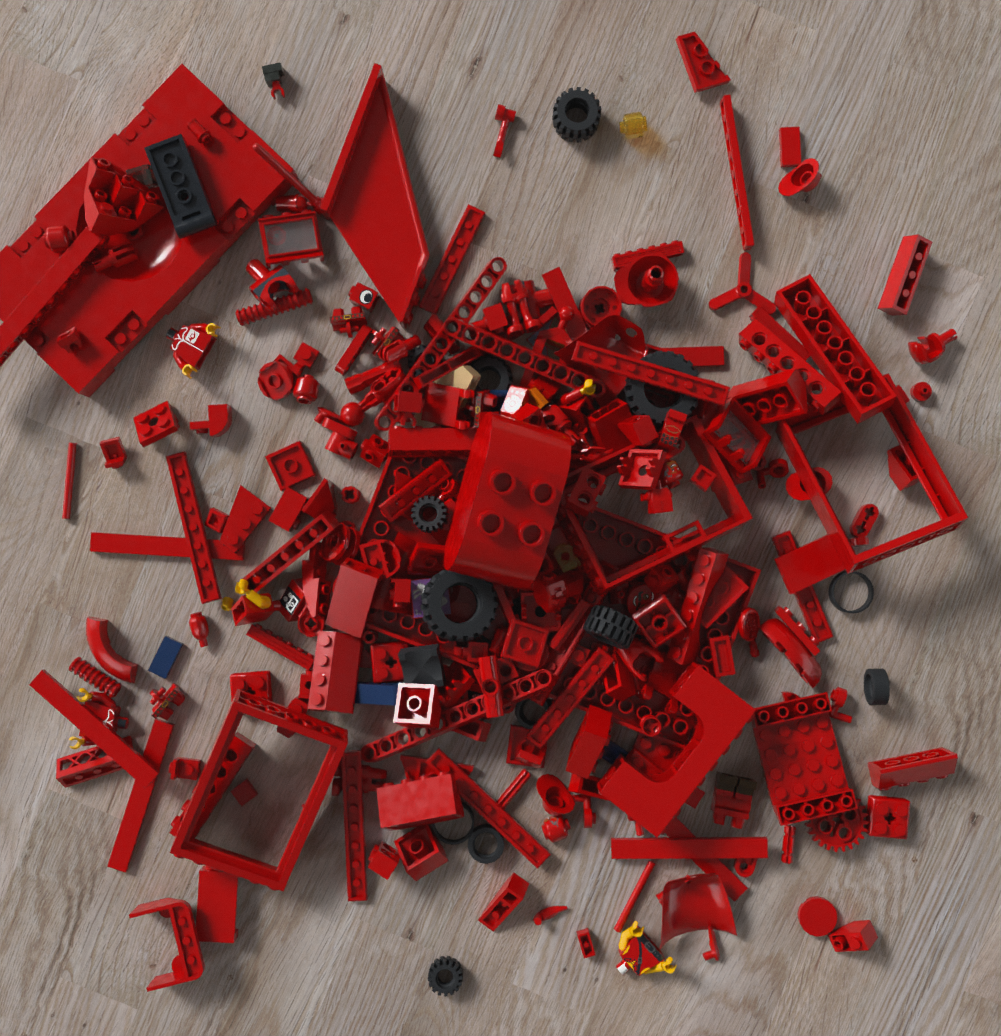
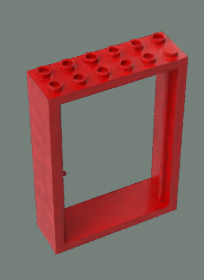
M889 373L883 375V377L897 397L893 406L882 411L908 459L907 464L912 466L941 520L856 554L795 434L847 414L849 411L841 399L824 415L813 411L809 404H807L808 412L806 414L779 420L776 428V434L848 574L955 531L968 519L965 510Z
M697 415L686 419L679 436L684 441H687L699 465L702 464L717 475L711 487L728 518L704 529L706 537L677 551L669 553L670 550L666 547L606 576L574 512L564 507L567 502L566 495L571 494L584 467L568 473L556 518L562 523L564 527L563 533L567 540H571L573 553L576 557L580 558L584 574H588L591 579L590 586L595 593L597 592L599 596L652 571L653 568L663 566L740 529L753 519L714 446L703 436L702 433L705 429ZM659 437L655 438L649 446L642 447L632 444L585 467L608 477L618 472L617 465L623 466L619 459L620 457H628L630 449L652 450L658 445ZM587 481V485L594 483L592 481ZM699 533L689 539H686L674 545L673 547L675 549L693 539L700 537L701 535Z
M237 689L179 825L170 853L177 858L192 860L197 865H206L215 871H224L230 873L233 877L245 878L253 884H262L274 891H284L348 745V730ZM243 714L330 745L305 804H302L303 810L278 867L191 837Z

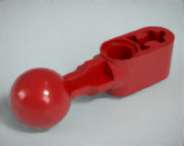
M394 367L378 378L371 385V391L365 395L361 402H349L342 407L340 413L342 421L351 427L360 425L365 418V412L369 408L376 407L380 403L386 404L405 378V373L399 367ZM404 386L402 391H406L409 386Z

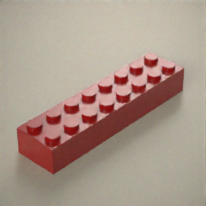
M810 274L776 291L774 304L825 378L842 392L840 399L857 424L893 406L897 395Z

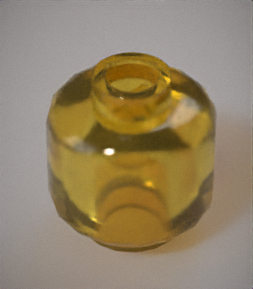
M641 112L624 114L623 121L619 122L620 133H624L626 139L643 137L647 131L646 115L643 116Z

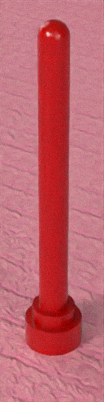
M255 143L253 150L312 202V209L316 213L321 214L320 206L323 197H316L262 146Z

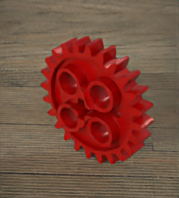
M856 798L858 809L852 810L850 818L846 819L845 812L810 819L804 825L811 827L807 833L814 834L812 840H819L818 846L822 847L825 844V849L828 851L832 846L834 852H837L839 847L841 851L845 852V846L852 850V843L859 845L858 837L864 839L861 832L868 831L863 827V825L869 824L868 821L864 820L868 813L862 812L865 806L858 805L861 799ZM833 818H839V822L833 821ZM826 820L828 827L822 831L820 824ZM845 827L846 835L840 837L839 830Z

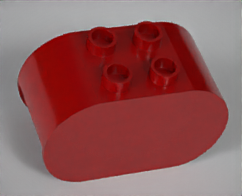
M492 412L485 414L471 446L447 533L444 550V568L446 571L521 590H527L533 584L544 560L568 476L571 459V439L568 434Z

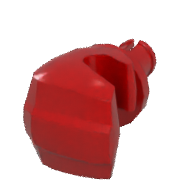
M949 329L941 335L931 333L927 337H917L921 344L917 341L908 342L910 355L919 364L932 363L943 355L946 348L945 345L958 338V336H954L957 333L954 329Z
M550 405L542 410L545 422L554 420L547 423L549 429L568 434L573 448L577 446L575 443L579 444L582 438L571 429L572 421L557 405Z

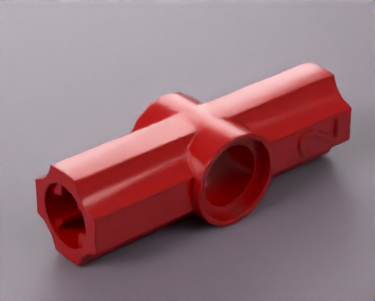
M496 655L480 657L481 690L484 694L487 718L504 716L501 693L502 683L499 679ZM489 681H493L496 684L494 692L489 691L487 688Z

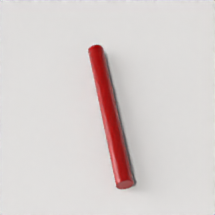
M69 442L62 519H70L77 443Z
M648 861L614 927L615 931L621 933L656 865L653 861Z

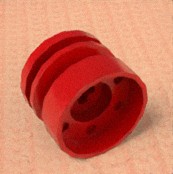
M597 286L590 289L581 299L578 310L585 326L591 329L607 316H620L622 301L612 288ZM598 306H601V307H602V308H601V311H602V312H600L599 314H597V313H596V308H597Z

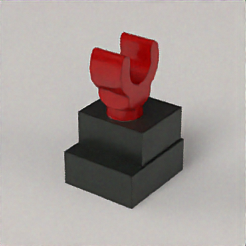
M281 63L262 66L265 82L268 87H273L271 90L273 99H276L275 93L277 91H280L283 98H285V92L280 85L282 84L281 77L285 76Z

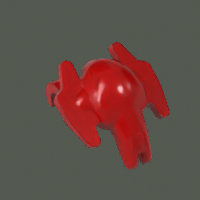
M576 423L573 426V431L582 438L580 442L583 448L580 451L583 458H580L581 462L590 464L614 453V448L606 451V448L590 446L586 438L588 428L585 427L584 431L579 432L577 431L579 424Z

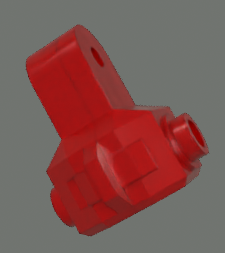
M571 570L558 576L552 571H547L543 575L536 577L534 582L536 603L547 613H553L557 609L564 607L568 598L584 590V575L577 570Z

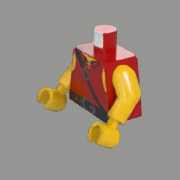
M240 579L236 583L235 591L238 594L246 595H242L233 606L234 600L230 597H224L221 608L224 611H232L235 626L267 620L274 611L281 610L280 600H272L269 593L258 594L252 589H247L248 581Z
M634 921L631 927L622 932L618 946L619 954L623 960L616 965V968L622 975H625L631 968L638 976L662 971L667 973L675 971L677 965H671L673 958L668 957L666 961H663L665 958L662 951L643 931L644 927L640 928L637 921Z

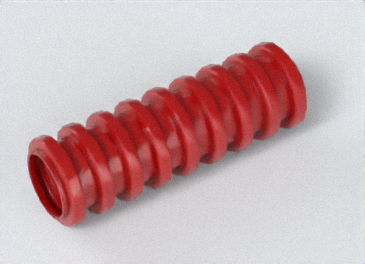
M81 657L75 658L69 666L70 672H74V675H79L80 679L84 678L85 682L89 681L90 685H94L96 689L99 688L100 692L104 691V694L109 695V698H114L121 690V683L117 684L116 680H112L110 676L107 677L106 673L102 674L101 670L97 671L95 666L92 667V664H87L86 660L82 661Z

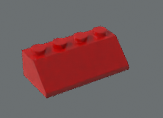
M797 368L733 386L727 397V400L734 397L760 425L808 412L806 383Z
M318 631L308 709L318 712L353 714L363 636L359 638L346 633Z
M940 747L868 762L871 782L877 789L886 791L896 785L905 787L915 781L924 783L934 777L937 779L947 778L949 774L955 773L958 756L956 753Z

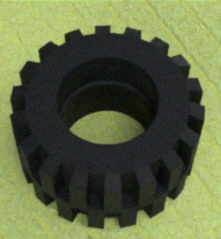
M573 87L569 88L568 93L563 91L561 97L558 96L556 103H554L553 126L556 128L558 135L562 134V139L569 138L568 142H573L574 139L579 143L582 138L586 141L589 135L592 137L595 130L598 129L601 117L600 101L595 99L593 92L589 94V90L586 88L584 91L581 90V87H577L576 90H573ZM572 108H580L587 114L588 118L583 122L577 123L569 120L565 113Z
M498 356L478 357L479 359H474L472 364L468 365L472 366L479 374L486 370L495 371L500 377V384L495 390H509L513 384L511 368L509 365L507 366L503 359L500 360ZM478 384L474 390L475 397L477 392L483 391Z
M594 605L583 628L588 634L608 645L619 649H629L639 626L634 620L614 609L602 605Z

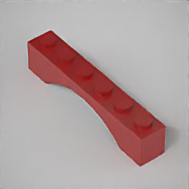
M700 547L679 615L684 621L686 629L672 638L667 658L681 665L690 664L692 661L696 662L700 649L699 630L703 610L714 585L724 572L729 556L728 553L713 547Z

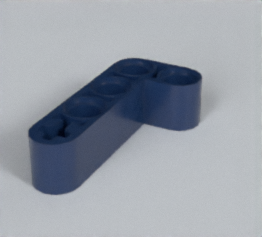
M404 681L394 683L357 682L355 703L396 706L399 683H404Z

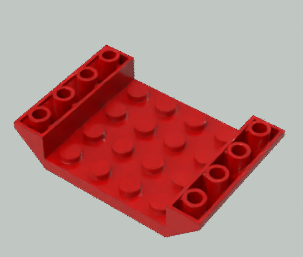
M827 692L754 708L756 711L752 720V730L770 801L780 826L858 809L853 789L849 788L829 716V712L832 709Z

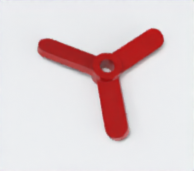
M748 252L742 253L739 257L738 285L709 301V308L711 310H718L738 299L745 298L755 306H761L768 314H773L776 311V305L753 290L750 285L751 255ZM741 288H745L746 293H742Z

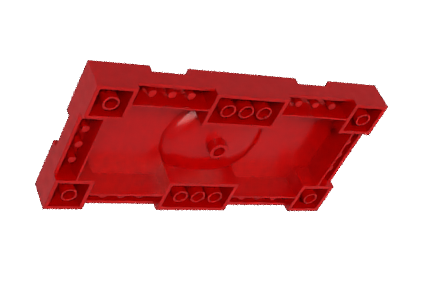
M183 64L142 104L144 109L120 134L114 133L92 156L94 158H104L112 162L157 193L162 202L163 209L136 228L139 229L136 235L133 236L135 231L133 230L109 236L108 244L94 260L107 255L109 249L127 241L131 242V247L134 248L135 254H137L139 259L119 268L113 265L98 273L91 262L24 339L37 352L36 354L78 394L90 397L112 375L117 364L166 314L169 315L221 261L219 258L270 205L274 206L276 204L277 196H283L293 186L253 150V145L258 143L299 180L295 170L253 130L247 127ZM191 119H196L205 130L210 131L212 138L207 144L199 143L197 137L187 128V124ZM182 134L187 142L217 221L216 226L182 239L176 233L144 149L147 146ZM90 159L34 216L37 220L11 247L6 245L0 251V319L3 322L65 252L54 253L51 249H47L43 239L46 229L53 226L66 225L70 231L73 230L77 238L88 226L85 220L84 193ZM76 327L83 344L79 348L77 344L72 343L73 352L68 353L57 344V338Z

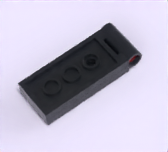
M182 134L145 147L144 149L178 237L182 239L216 226L217 221L187 142Z

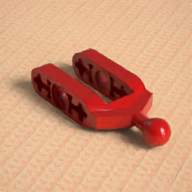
M564 306L560 309L559 317L561 319L558 327L539 331L532 350L542 354L547 339L565 346L573 342L565 331L568 321H571L574 317V310L571 307ZM525 368L519 386L529 388L527 385L533 378L534 372ZM558 368L555 374L557 377H563L566 370ZM554 381L560 387L561 383ZM557 393L552 398V401L555 400Z

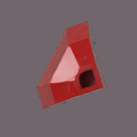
M90 158L84 193L85 220L90 232L111 236L133 231L163 209L162 202L157 193L112 162L104 158Z

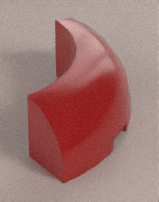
M87 617V641L96 661L112 676L126 682L135 683L138 664L124 659L113 650L108 636V620Z
M773 618L761 624L759 629L780 653L785 655L799 676L811 688H814L821 679L822 670L808 648L780 619Z

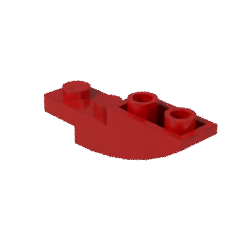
M318 542L310 548L309 560H302V584L305 601L311 616L326 620L329 611L331 582L325 580L327 561L321 556L322 542Z

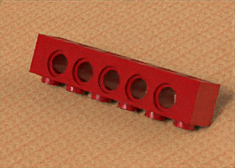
M757 319L753 320L739 333L740 347L745 351L748 350L757 362H762L772 375L790 370L784 369L783 367L790 366L791 369L797 368L802 378L806 380L807 402L813 411L824 415L840 401L842 392ZM757 342H762L763 344H762V345H757V344H755V343H757ZM771 354H776L777 356H776V357H771V356H769V355H771ZM812 391H819L820 394H813Z
M329 509L321 513L243 578L248 581L247 589H252L257 593L339 526L340 522Z
M239 732L235 733L221 766L225 768L226 775L218 773L214 782L216 789L215 791H210L205 807L191 836L192 838H196L257 745ZM230 750H233V751L236 752V754H237V758H236V759H232V758L229 756V751H230ZM189 799L183 804L181 808L183 812L180 817L177 815L171 823L173 828L169 833L173 836L177 833L190 802Z

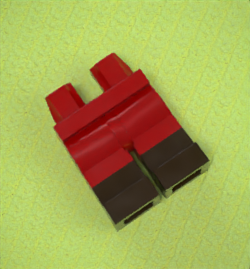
M717 771L710 808L713 811V822L724 825L725 817L731 816L730 826L742 829L744 821L749 819L751 801L757 782L751 778Z

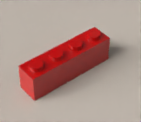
M919 234L902 238L877 309L891 316L907 315L932 246V241Z

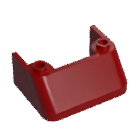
M169 897L140 904L129 914V918H134L158 911L162 917L171 918L179 955L172 961L173 972L155 976L147 986V992L196 980L201 977L205 970L191 906L185 900Z

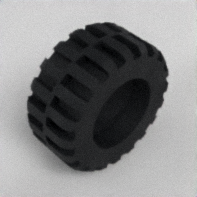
M656 351L640 359L698 377L697 375H699L698 370H694L692 367L693 363L690 360L687 361L684 359L685 356L674 354L672 351ZM626 377V385L624 386L625 401L628 403L631 413L638 416L649 415L654 426L663 427L666 414L670 409L687 414L688 418L699 404L698 399L680 394L678 400L673 405L666 408L656 407L645 396V383Z
M445 569L440 571L425 585L424 593L421 595L422 605H420V608L423 611L424 622H427L428 628L434 631L438 637L447 639V641L462 642L480 637L484 634L485 630L492 626L491 622L497 616L495 611L498 608V602H496L498 595L492 588L494 586L493 583L446 571ZM456 585L469 588L473 592L477 603L475 614L468 621L462 623L449 620L444 615L441 607V600L445 591Z

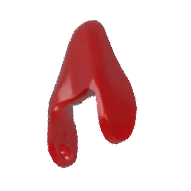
M635 636L629 649L614 647L629 672L644 682L647 681L646 675L633 667V663L640 654L646 651L655 658L657 663L664 662V658L657 648L654 649L650 643Z

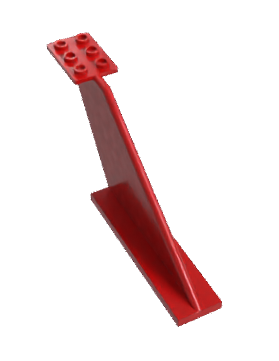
M374 63L320 210L326 220L334 222L402 328L406 329L407 324L410 325L413 320V308L419 304L420 289H424L427 282L424 270L430 253L382 66Z

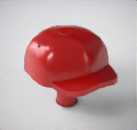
M657 252L634 258L630 264L620 268L614 277L616 293L623 304L641 305L647 308L671 301L675 296L679 281L678 272L674 264L665 255Z

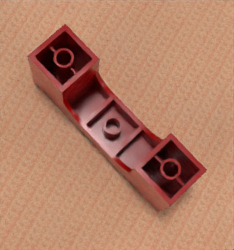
M693 661L669 690L673 697L694 712L698 722L695 735L672 765L663 773L648 774L620 753L597 783L600 794L655 837H658L660 834L663 835L667 831L668 823L671 819L678 817L681 812V806L691 800L694 795L692 792L697 786L700 787L706 780L705 775L709 770L713 771L719 757L729 751V744L733 739L739 738L743 732V726L746 723H750L755 716L754 712L756 709Z

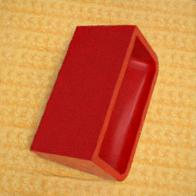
M440 772L436 777H431V775L420 776L419 780L416 781L404 779L401 780V784L396 785L393 782L382 784L383 787L376 788L380 827L391 831L402 830L464 817V810L454 775L450 774V772Z

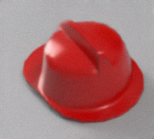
M813 158L806 159L786 174L779 183V193L783 196H792L800 191H812L822 177L819 172L818 161Z
M813 467L812 469L825 494H827L833 484L832 476L824 468ZM797 473L791 474L785 484L789 496L799 501L810 500Z
M544 774L538 778L536 783L537 791L543 800V808L548 814L560 817L574 809V799L559 778L551 774Z

